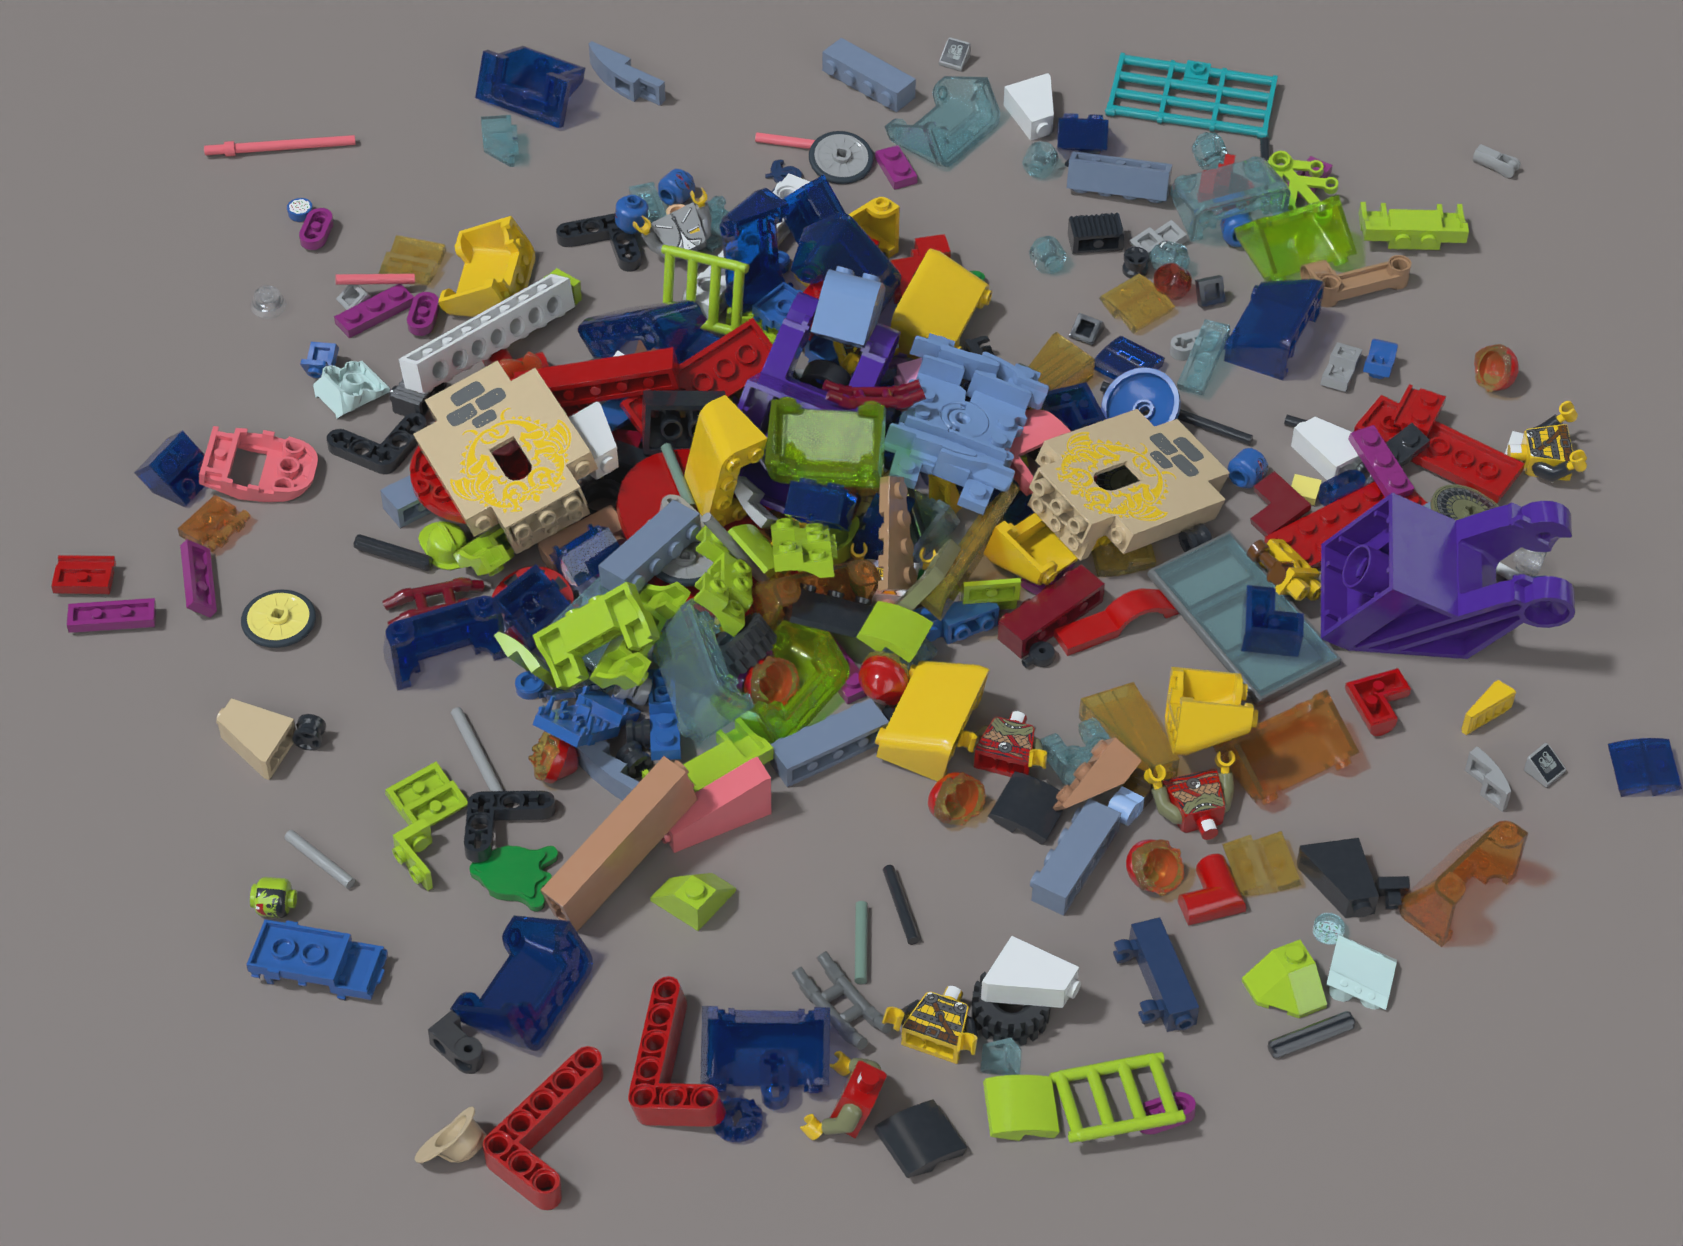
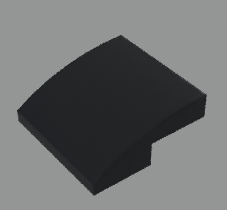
M1015 771L988 814V817L1011 833L1017 828L1042 845L1047 840L1064 810L1055 811L1053 809V806L1058 801L1056 796L1060 790L1042 780Z
M934 1099L904 1109L878 1123L874 1128L906 1178L932 1172L937 1163L961 1157L967 1149Z

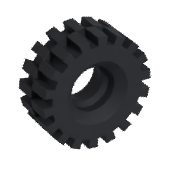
M759 613L748 614L745 616V626L735 637L725 631L717 635L718 638L712 640L709 643L710 646L706 647L705 653L702 654V659L721 682L724 680L727 682L731 678H737L740 673L744 674L748 671V668L754 667L759 659H763L767 655L766 652L771 651L772 645L777 642V635Z
M984 972L980 975V982L976 981L974 985L971 1015L975 1020L976 1029L980 1030L983 1028V1037L988 1039L990 1036H993V1043L1000 1045L1001 1040L1007 1041L1006 1046L1013 1047L1014 1041H1019L1020 1046L1027 1044L1028 1037L1033 1042L1038 1038V1032L1043 1034L1046 1030V1023H1049L1051 1007L1023 1005V1010L1019 1012H1005L999 1008L1000 1003L986 1002L981 999L982 981L987 973Z

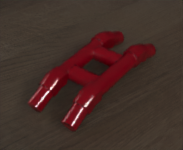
M918 379L907 384L904 383L892 387H852L825 380L822 390L828 392L826 400L836 403L845 409H906L926 399Z
M463 577L412 589L411 587L405 588L382 601L387 611L413 600L416 602L417 610L416 608L407 610L387 622L392 632L420 620L459 612H488L490 609L489 601L473 598H464L456 601L454 591L455 593L461 591L482 592L484 589L483 580H471L470 578ZM443 594L445 604L428 607L426 597Z

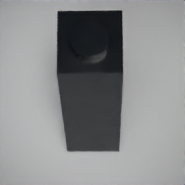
M1359 838L1300 845L1296 863L1298 869L1344 918H1363L1375 914L1379 895Z

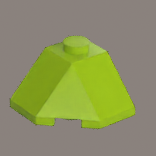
M713 873L670 877L650 897V901L699 931L736 892V887Z
M1300 939L1273 949L1242 977V983L1258 1006L1269 1009V1006H1273L1287 1011V1015L1296 1018H1302L1327 1008L1316 963Z

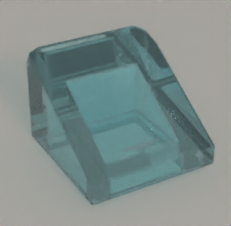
M1012 1038L983 1044L982 1073L996 1075L1020 1074L1021 1049Z

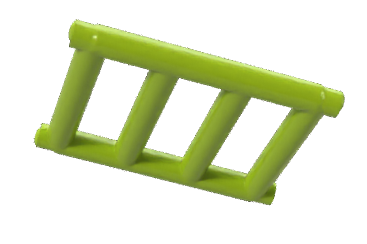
M662 245L661 253L665 254L662 309L658 312V318L678 324H687L723 335L742 325L745 273L749 270V264L672 245ZM675 257L688 260L685 314L673 311ZM698 263L711 266L708 320L695 317ZM721 268L734 271L731 325L718 322Z
M1163 1052L1138 1055L1050 1073L1049 1077H1052V1084L1057 1086L1069 1124L1068 1141L1070 1143L1083 1142L1184 1122L1186 1120L1185 1113L1177 1108L1162 1065L1164 1063ZM1150 1066L1165 1113L1147 1116L1131 1070ZM1119 1073L1134 1117L1133 1119L1114 1121L1100 1076ZM1087 1078L1102 1125L1083 1128L1069 1082Z

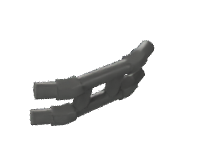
M827 951L817 957L825 970V974L834 984L824 992L820 993V990L812 979L808 977L802 966L791 973L806 998L820 1010L836 1028L838 1034L849 1044H853L860 1050L867 1046V1039L859 1034L858 1030L850 1024V1022L861 1015L870 1025L884 1033H889L892 1030L893 1024H882L883 1014L877 1011L874 1006H871L850 983ZM844 994L854 1006L839 1014L830 1002Z

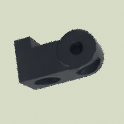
M452 1010L428 1029L430 1045L459 1071L472 1074L482 1068L484 1063L482 1044L478 1039L468 1037L462 1031L460 1017Z

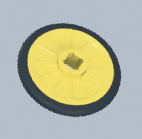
M284 589L272 590L255 597L249 602L242 613L241 626L248 639L260 646L268 648L287 647L301 641L311 632L316 621V611L312 602L301 593Z

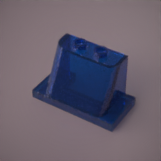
M525 46L501 53L485 50L482 54L475 98L556 128L564 127L569 98L582 84L586 68Z

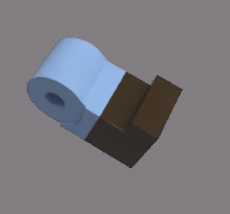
M1136 767L1119 791L1113 795L1108 804V807L1121 812L1120 822L1126 826H1129L1135 818H1138L1153 798L1151 791L1154 788L1153 784L1148 783L1144 779L1145 771Z

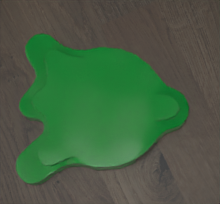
M503 846L493 850L488 860L479 863L472 862L469 868L470 875L489 891L490 896L504 901H518L525 904L530 910L539 912L545 906V899L541 889L552 878L549 872L542 870L557 861L558 851L554 846H546L536 850L520 846Z

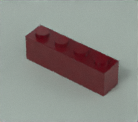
M1082 564L1072 571H1067L1055 583L1045 586L1039 594L1031 599H1026L1020 607L1011 613L1004 614L998 623V640L1022 659L1028 655L1032 644L1039 641H1048L1054 636V629L1075 622L1101 604L1104 597L1105 583Z

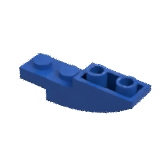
M954 601L912 610L933 622L923 643L932 642L937 638L943 637L946 643L950 644L998 626L999 606L997 603L963 604V601ZM888 649V651H889V653H890L891 655H894V654H895V653L892 652L890 649Z
M677 668L649 669L648 678L652 680L649 694L651 760H661L663 756L669 760L681 759Z

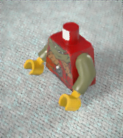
M1012 712L1009 719L995 717L990 725H985L974 733L970 731L960 732L956 747H966L971 753L975 749L974 768L1011 777L1015 771L1029 775L1030 767L1033 765L1037 767L1042 766V769H1046L1048 753L1044 750L1041 740L1034 736L1035 728L1032 725L1026 724L1027 716L1022 712Z
M1231 750L1228 752V763L1221 761L1220 751L1215 756V763L1221 768L1220 773L1215 768L1163 780L1166 776V771L1162 765H1157L1155 768L1158 774L1157 778L1153 777L1150 768L1147 769L1144 773V779L1148 783L1153 784L1154 788L1151 791L1159 814L1173 824H1177L1182 832L1188 833L1199 830L1204 840L1216 837L1219 833L1217 826L1223 823L1224 814L1230 810L1234 796L1233 772H1230L1229 766L1235 761V755Z
M842 1051L834 1053L839 1060L835 1064H829V1066L841 1076L848 1074L849 1076L830 1118L820 1122L813 1114L804 1117V1121L807 1124L801 1126L800 1129L808 1138L815 1140L822 1133L825 1135L845 1133L853 1138L857 1137L887 1077V1074L881 1070L877 1062L862 1058L850 1059Z

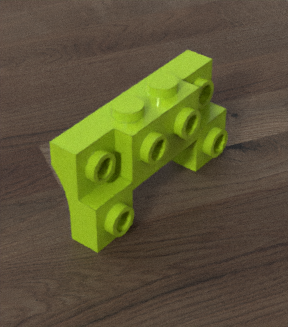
M1360 202L1358 214L1360 231H1363L1364 241H1387L1388 249L1439 250L1441 242L1467 243L1469 228L1464 218L1462 204H1457L1455 213H1443L1442 204H1437L1436 210L1389 209L1387 215L1386 203L1380 204L1379 211H1367L1366 202Z
M782 518L776 520V523H771L775 572L798 570V572H809L819 578L834 577L833 559H838L835 534H829L828 526H823L822 523H810L805 526L806 528H800L799 521H793L792 518Z
M500 524L495 525L453 553L460 568L471 566L478 576L489 574L490 577L504 569L503 564L515 556L514 550Z
M705 525L696 535V539L701 542L696 547V551L714 563L707 570V573L705 572L695 583V587L700 591L694 597V601L712 612L719 620L722 629L735 637L745 626V612L748 611L753 602L752 568L744 560L736 559Z
M625 582L604 595L594 596L589 599L588 604L581 608L569 610L565 613V617L533 634L536 646L546 660L558 689L567 691L590 678L582 657L622 634L627 648L638 651L660 639L651 612L644 609L635 584Z
M679 582L667 586L648 584L639 591L644 609L651 612L659 635H661V630L666 621L675 616L679 617L688 606L686 600L691 592ZM623 634L613 639L589 679L602 689L611 685H618L624 690L641 686L648 677L647 669L652 662L648 659V653L656 641L638 651L627 648Z
M739 717L735 719V729L725 734L721 728L716 730L717 746L683 765L689 771L687 775L694 784V792H697L752 758L758 756L764 765L774 759V748L765 738L754 733ZM647 769L642 771V779L649 773Z

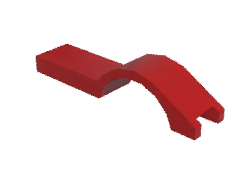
M1141 588L1121 595L1102 612L1054 629V638L1065 654L1070 656L1119 637L1122 630L1141 615L1158 612L1167 619L1178 615L1179 612L1159 589Z

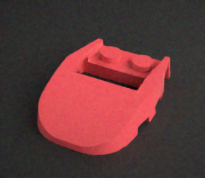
M1031 409L1025 411V415L1028 418L1021 436L1014 438L1010 448L1014 459L1009 468L1015 471L1013 478L1019 484V489L1026 496L1033 494L1029 486L1034 477L1020 456L1042 447L1044 441L1071 432L1057 417L1045 410ZM1097 475L1093 477L1095 483L1097 481Z
M213 426L199 473V484L240 500L258 502L290 501L302 495L311 486L317 469L318 456L314 448L308 443L290 436L287 439L275 437V432L263 430L262 434L248 433V429L236 428L234 433L220 432L218 426ZM237 448L267 455L259 486L248 484V487L233 483V479L229 478Z

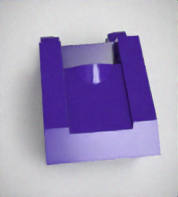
M799 291L789 309L787 317L783 320L762 371L747 379L737 406L768 438L763 457L756 463H750L741 467L738 476L746 477L765 493L759 502L761 505L810 524L815 523L819 519L822 507L830 495L827 492L834 491L849 463L870 408H842L838 404L826 400L828 392L792 378L802 349L810 339L811 324L819 299ZM877 323L865 347L861 348L863 353L849 386L879 387L894 356L901 334L900 331ZM786 434L791 436V439L796 443L799 459H792L783 454L779 448L778 436H785Z
M1395 493L1389 494L1321 544V639L1349 651L1468 659L1523 623L1541 628L1557 627L1568 623L1575 615V590L1570 582L1554 576L1532 578L1525 574H1515L1511 580L1496 583V568L1500 561L1521 547L1534 552H1550L1559 538H1571L1572 522L1569 509L1563 504L1554 501L1531 502L1522 507L1511 502L1508 505L1454 520Z

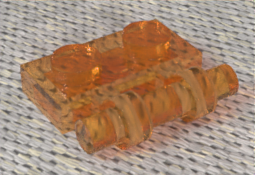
M214 495L178 528V533L185 540H191L202 546L205 544V547L209 548L210 552H214L218 547H224L229 542L228 538L232 534L240 532L251 516L246 510H242L236 515V506Z

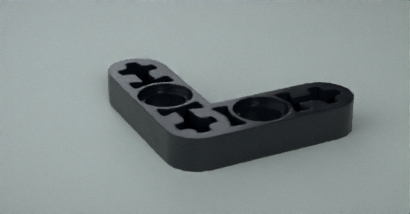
M615 213L562 223L556 229L557 242L562 247H574L610 240L620 269L633 272L641 266V252L634 234L625 233L616 226ZM590 228L599 229L597 232L586 231ZM621 240L629 241L628 244H618L617 242ZM627 254H630L631 260H628Z
M419 413L406 415L381 444L344 429H335L327 435L328 450L335 456L376 473L390 474L401 465L418 445L413 434L427 427L426 418ZM402 440L407 442L404 446L400 447L393 445L396 441ZM359 449L369 450V452L363 455L355 453Z
M481 791L472 794L467 804L464 835L465 857L469 861L476 863L484 862L491 857L494 827L497 820H544L552 817L556 811L554 795L548 791ZM509 803L519 804V806L516 808L505 807V805ZM484 805V812H479L480 806ZM477 824L487 825V827L484 829L478 830L472 828ZM476 841H481L482 845L480 848H476Z

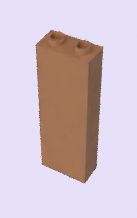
M663 756L541 889L554 916L576 933L698 800L693 790L694 784L687 775L689 771L681 762L677 760L672 762Z

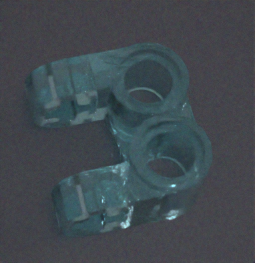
M1094 717L1080 722L1078 725L1079 734L1086 745L1085 747L1075 745L1067 747L1056 733L1041 738L1043 748L1048 753V763L1056 772L1060 781L1065 785L1070 786L1076 778L1073 775L1076 769L1083 762L1087 763L1091 759L1093 747L1102 739H1111L1099 721Z

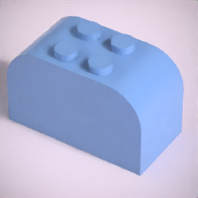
M837 266L836 271L829 269L826 274L811 332L820 338L862 348L863 346L865 347L878 323L885 295V286L880 282L881 279L878 276L863 273L862 277L854 276L855 272L853 270Z

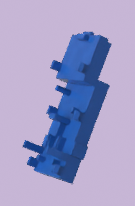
M782 282L752 306L753 319L758 323L761 319L762 329L767 332L768 327L771 329L774 327L779 331L799 291L802 293L803 291L800 289L797 291L787 283ZM814 335L804 347L805 356L809 358L808 363L816 359H825L840 365L833 341Z
M586 685L582 688V693L578 695L575 705L567 706L569 701L564 700L560 703L562 705L559 709L552 710L556 696H551L546 706L543 705L538 708L539 711L532 725L575 747L595 745V742L618 737L621 726L626 725V720L636 722L641 711L628 705L626 699L614 697L613 694L610 696L600 690L589 691L590 686Z
M265 919L246 965L248 972L252 974L251 977L260 978V974H263L267 984L273 985V979L280 980L281 978L298 980V985L307 986V982L329 986L330 992L337 994V999L346 1000V996L371 1000L376 986L381 983L385 973L383 967L388 951L383 946L352 941L351 934L301 926L298 922L286 920V923Z

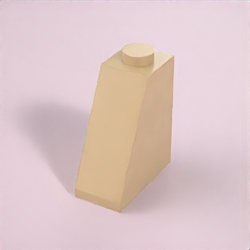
M231 698L226 707L219 711L216 720L221 738L267 780L271 779L293 745L292 737L296 730L294 719Z

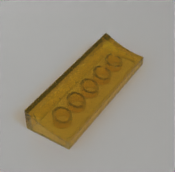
M1012 482L1008 491L1000 492L987 505L983 515L978 514L958 545L961 547V550L946 576L920 602L940 621L960 593L962 583L968 581L983 558L985 548L994 528L1002 523L1005 511L1020 490Z

